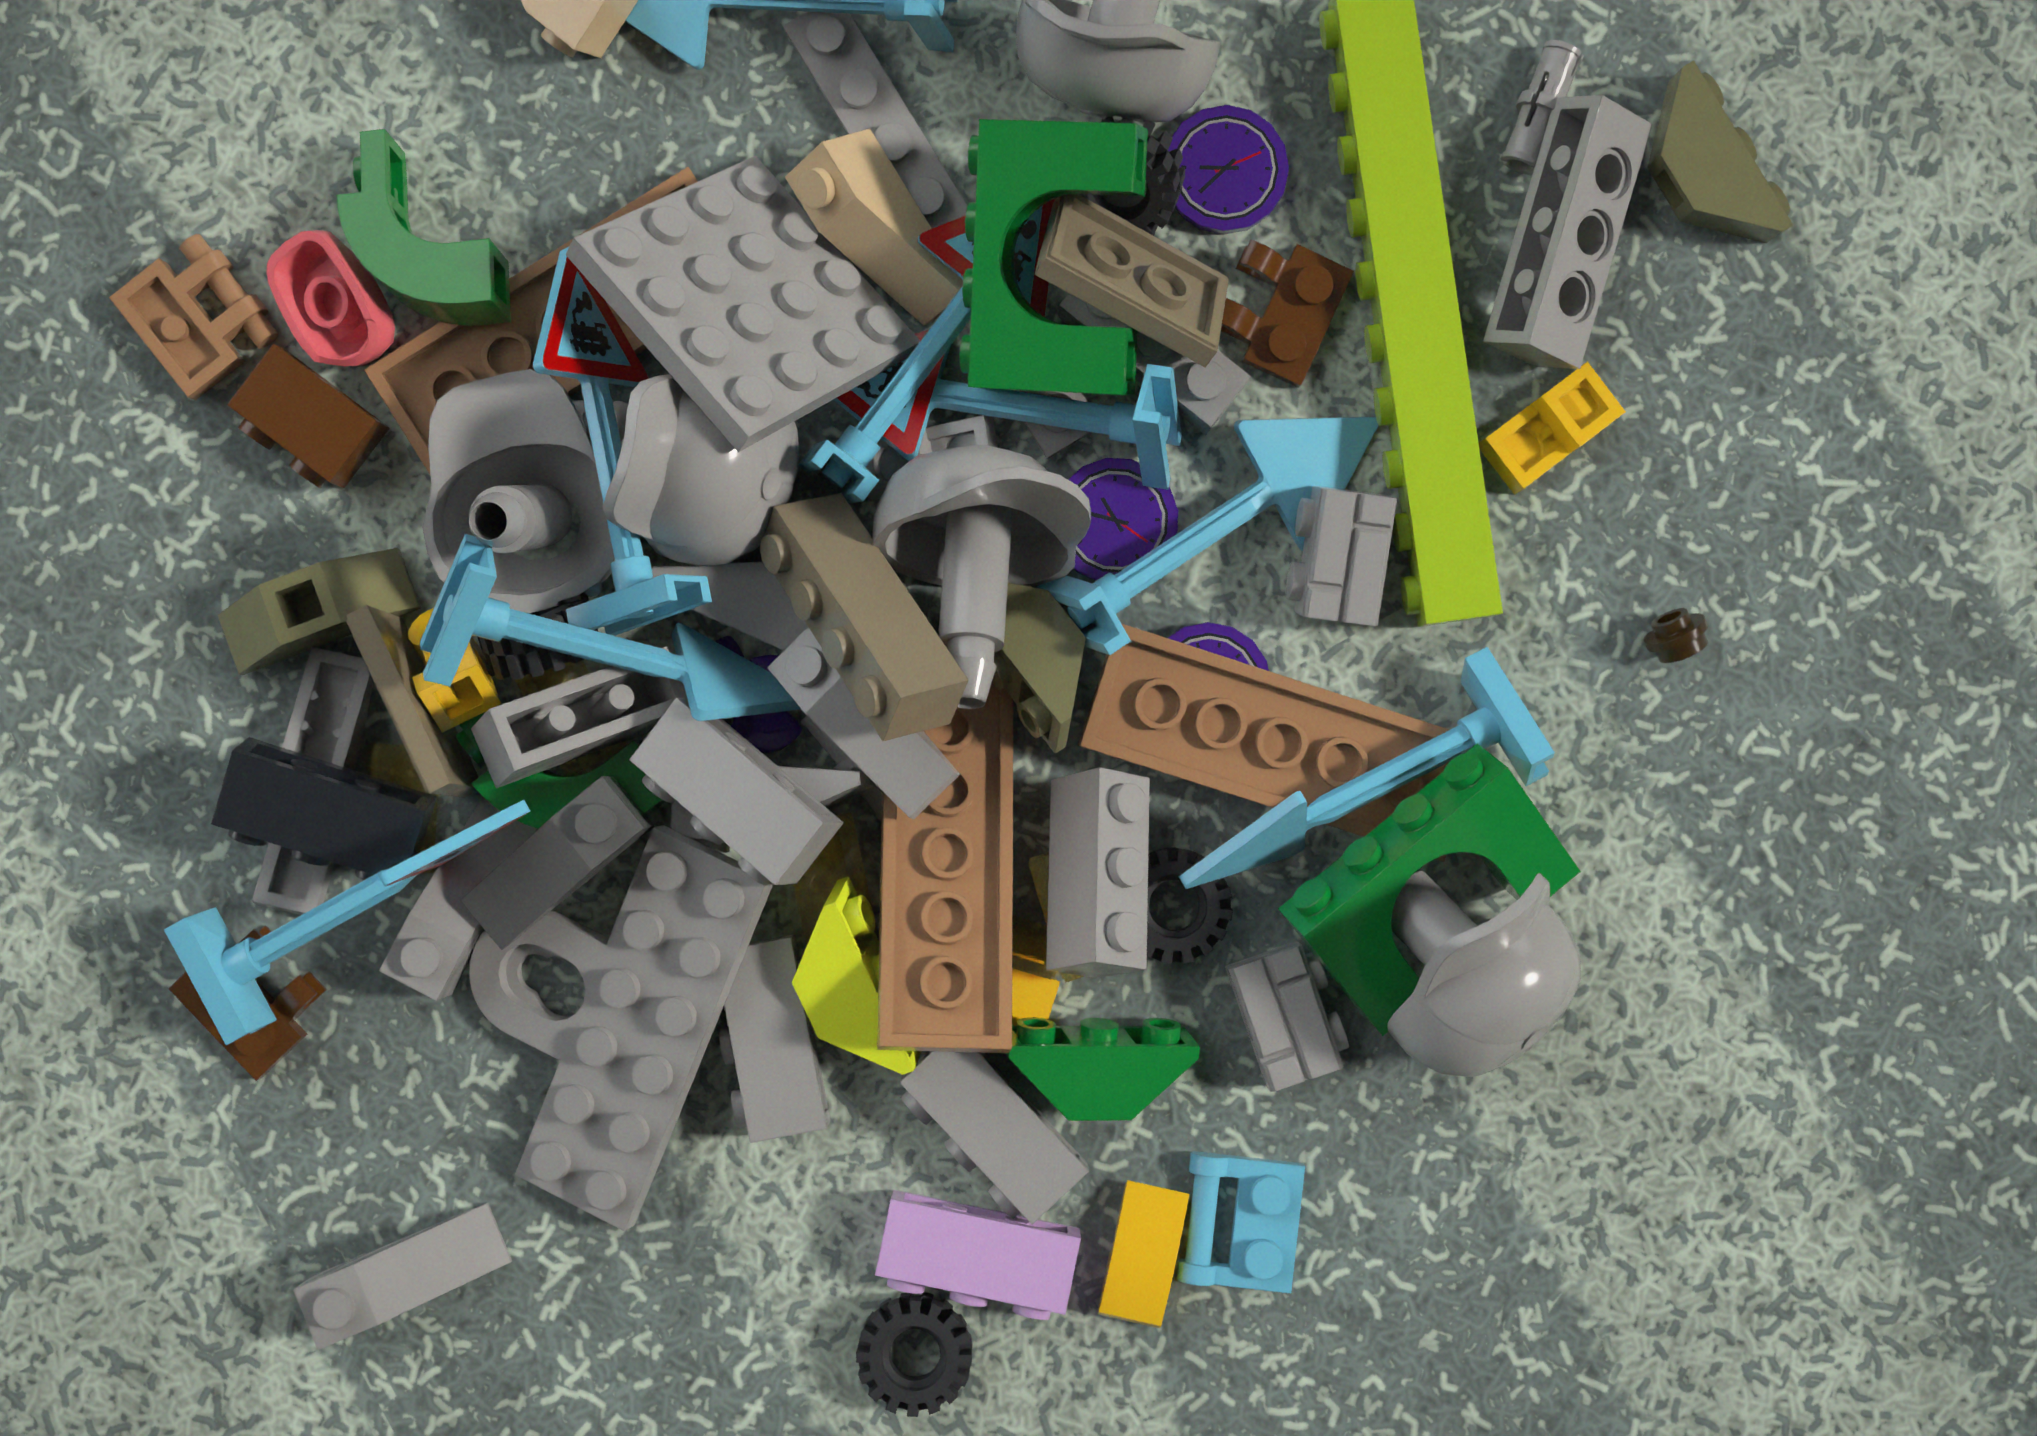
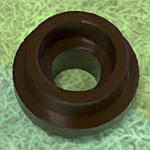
M1685 608L1674 609L1655 618L1651 622L1653 631L1647 633L1643 639L1647 650L1656 652L1661 663H1673L1689 658L1707 646L1708 640L1704 632L1707 630L1708 624L1703 614H1689Z

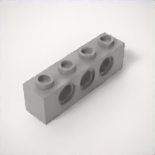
M1604 95L1557 97L1555 108L1551 110L1484 336V343L1526 363L1539 367L1581 368L1652 124Z

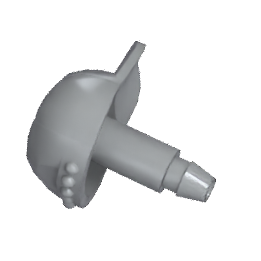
M1022 0L1017 17L1016 41L1018 57L1028 79L1051 98L1081 109L1080 112L1102 119L1107 117H1113V119L1117 120L1122 118L1133 119L1134 123L1144 124V121H1151L1153 123L1169 122L1190 109L1205 91L1214 73L1221 42L1181 32L1163 24H1154L1160 0H1093L1091 7L1068 0Z
M532 369L492 376L452 388L437 400L430 417L428 451L432 487L422 526L427 554L439 579L445 583L465 534L475 536L481 543L492 547L497 578L488 598L507 602L510 604V609L529 614L538 611L540 615H543L557 608L562 601L569 603L581 599V594L585 593L589 597L598 596L602 591L601 583L612 573L610 564L615 561L607 519L602 509L604 503L592 442L583 420L566 389L552 375L539 374ZM570 503L578 506L581 521L578 537L568 550L554 558L544 560H529L513 553L549 547L561 541L568 533L572 523Z
M670 374L658 375L640 381L631 392L629 403L614 401L613 406L622 447L615 474L607 490L602 508L606 519L621 529L643 536L656 554L688 564L702 566L726 564L740 560L757 549L761 544L762 538L765 536L774 506L788 504L795 489L794 483L797 481L799 471L798 432L795 421L738 452ZM572 400L590 436L584 400Z
M986 445L943 449L917 455L891 476L878 501L873 518V546L880 549L894 571L927 583L942 585L938 636L969 680L957 706L966 709L980 708L986 703L996 670L994 652L1004 647L1008 583L1036 588L1038 585L1065 577L1075 567L1076 546L1085 537L1091 524L1089 498L1078 485L1059 474L1047 472L1031 456Z
M1424 871L1414 873L1401 889L1392 911L1391 930L1425 967L1412 995L1390 1018L1388 1032L1403 1050L1420 1064L1444 1075L1477 1077L1503 1067L1521 1057L1535 1046L1565 1013L1581 981L1580 952L1568 927L1549 906L1550 883L1541 873L1536 875L1530 886L1517 901L1491 920L1478 926Z

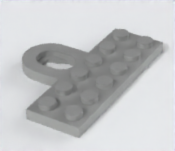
M661 825L653 827L610 937L598 933L555 911H550L503 950L498 947L486 931L481 934L473 949L469 969L471 990L481 1012L501 1031L560 1060L516 1170V1176L622 1231H626L635 1225L773 883L770 886H764L756 882L739 867L737 860ZM531 954L541 955L546 958L560 956L577 967L584 980L585 995L583 1004L576 1014L565 1017L554 1014L545 1007L538 992L527 986L522 978L521 969L526 957Z

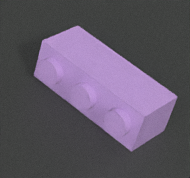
M893 1190L875 1276L888 1278L887 1286L898 1291L922 1294L925 1291V1286L950 1291L949 1298L961 1304L985 1307L987 1306L988 1299L1013 1304L1012 1311L1018 1315L1032 1319L1048 1320L1050 1319L1051 1312L1066 1314L1081 1241L1080 1228L1043 1220H1037L1032 1225L1024 1216L1017 1215L1012 1219L1005 1212Z

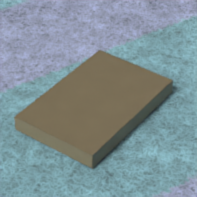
M1079 194L1065 195L1055 199L1052 204L1035 275L1206 368L1218 351L1229 281L1227 276Z
M368 605L347 614L348 619H346L349 629L425 791L429 792V794L461 798L477 792L471 783L479 778L469 755L456 737L458 734L456 727L442 733L417 694L412 677L422 673L426 666L408 639V628L403 618Z

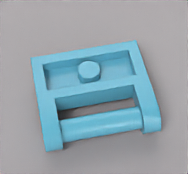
M1192 1151L1190 1153L1189 1172L1195 1175L1185 1259H1179L1177 1280L1182 1283L1198 1286L1220 1285L1291 1293L1305 1165L1296 1162ZM1220 1177L1238 1178L1228 1264L1211 1262Z

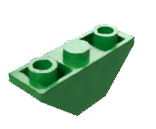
M1027 1017L1019 1019L1017 1026H1012V1050L1006 1054L1068 1121H1122L1134 1119L1199 1059L1200 1046L1184 1027H1181L1179 1022L1166 1018L1145 1019L1142 1022V1026H1119L1117 1022L1105 1018H1085L1080 1021V1026H1056L1053 1021L1048 1019Z

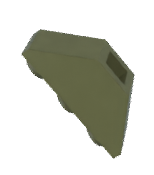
M1693 60L1683 66L1668 82L1647 168L1680 222L1767 243L1793 226L1788 217L1790 213L1788 200L1776 183L1772 181L1767 182L1755 162L1757 152L1749 135L1742 128H1735L1722 108L1724 98L1715 79L1706 72L1701 73Z
M398 548L318 562L259 584L218 614L237 671L240 675H245L309 651L311 647L317 648L352 635L346 619H348L346 615L366 605L396 616H402L421 609L401 551Z
M1008 583L1004 647L994 652L996 670L991 684L998 690L1005 688L1016 702L1018 715L1027 731L1035 738L1042 736L1054 753H1057L1066 747L1086 637L1048 590Z

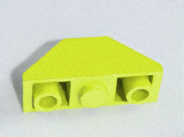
M848 876L837 880L828 896L794 975L792 985L819 1039L901 1075L910 1073L915 1070L922 1051L877 1050L879 940L874 932L876 924L872 907L865 896L857 895Z

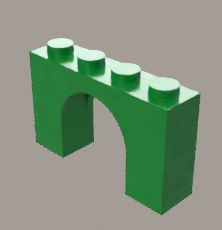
M979 119L978 135L971 136L968 147L969 172L971 175H977L976 202H969L965 216L966 238L968 242H974L973 268L965 270L962 286L964 306L971 308L970 334L963 335L960 345V368L962 373L968 374V387L1114 395L1135 394L1138 331L1134 328L1064 325L1042 316L1028 303L1019 288L1014 270V252L1019 233L1028 218L1042 205L1055 198L1071 194L1145 196L1147 128L1137 123Z
M1478 743L1466 753L1453 758L1441 774L1418 793L1400 802L1388 818L1365 837L1352 842L1341 857L1317 877L1299 886L1293 897L1278 908L1350 1001L1382 1036L1388 1033V1022L1392 1015L1412 995L1419 981L1417 974L1398 951L1391 930V918L1395 901L1405 883L1418 869L1433 859L1456 852L1475 853L1480 856L1502 887L1516 900L1523 895L1538 873H1541L1549 881L1551 897L1581 872L1509 768Z

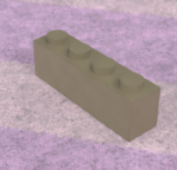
M842 493L774 506L765 536L761 540L759 552L761 553L762 561L766 569L775 575L787 593L794 612L798 618L805 621L822 647L827 663L837 670L854 696L858 711L868 718L881 740L887 741L950 724L969 680L880 549L873 546L872 537Z

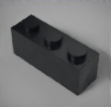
M248 737L232 750L211 824L228 829L229 837L238 842L253 846H265L268 842L292 849V856L302 862L317 866H327L331 862L356 869L355 875L362 880H366L376 873L391 868L420 853L437 796Z

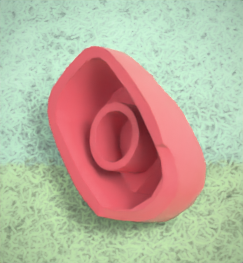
M322 230L301 231L285 241L270 256L267 263V278L275 301L293 336L314 362L344 367L364 366L379 359L394 342L395 323L381 289L372 275L357 260L354 253L331 232Z

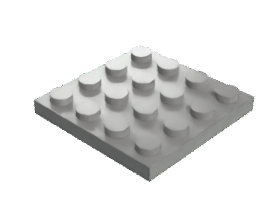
M756 156L574 237L565 254L738 452L907 359L920 342L917 336L845 255L818 232L804 209Z

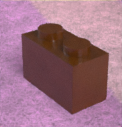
M276 344L270 347L227 404L244 417L238 426L241 431L268 450H271L277 442L295 456L289 466L318 488H321L326 481L345 488L390 429L386 424L293 354Z

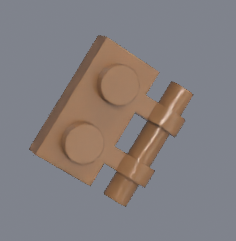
M200 234L190 236L180 245L179 249L192 265L178 276L167 262L158 258L109 297L186 396L195 401L245 362L230 343L236 336L246 332L257 348L262 349L275 341L279 335L265 317L269 311L256 294L248 295L230 273L233 270L231 262L221 250H212ZM207 288H211L227 308L226 311L214 320L211 319L195 298Z

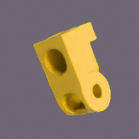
M434 608L419 615L408 630V639L425 666L431 653L420 650V641ZM472 636L451 686L425 681L423 672L412 677L417 694L442 733L501 704L492 677L488 673L482 651Z

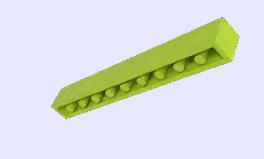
M1330 0L1328 10L1320 11L1319 14L1320 36L1324 50L1334 49L1338 73H1332L1328 76L1329 99L1333 113L1343 111L1347 136H1340L1337 139L1338 161L1341 174H1352L1356 198L1348 199L1346 202L1347 223L1351 238H1362L1365 261L1356 262V285L1360 300H1371L1374 324L1365 325V348L1369 363H1380L1383 387L1374 388L1373 400L1378 425H1389L1392 450L1383 451L1382 462L1387 488H1398L1401 513L1395 514L1392 534L1396 551H1407L1410 576L1401 578V597L1406 615L1416 614L1418 627L1497 616L1503 614L1415 2L1414 0Z

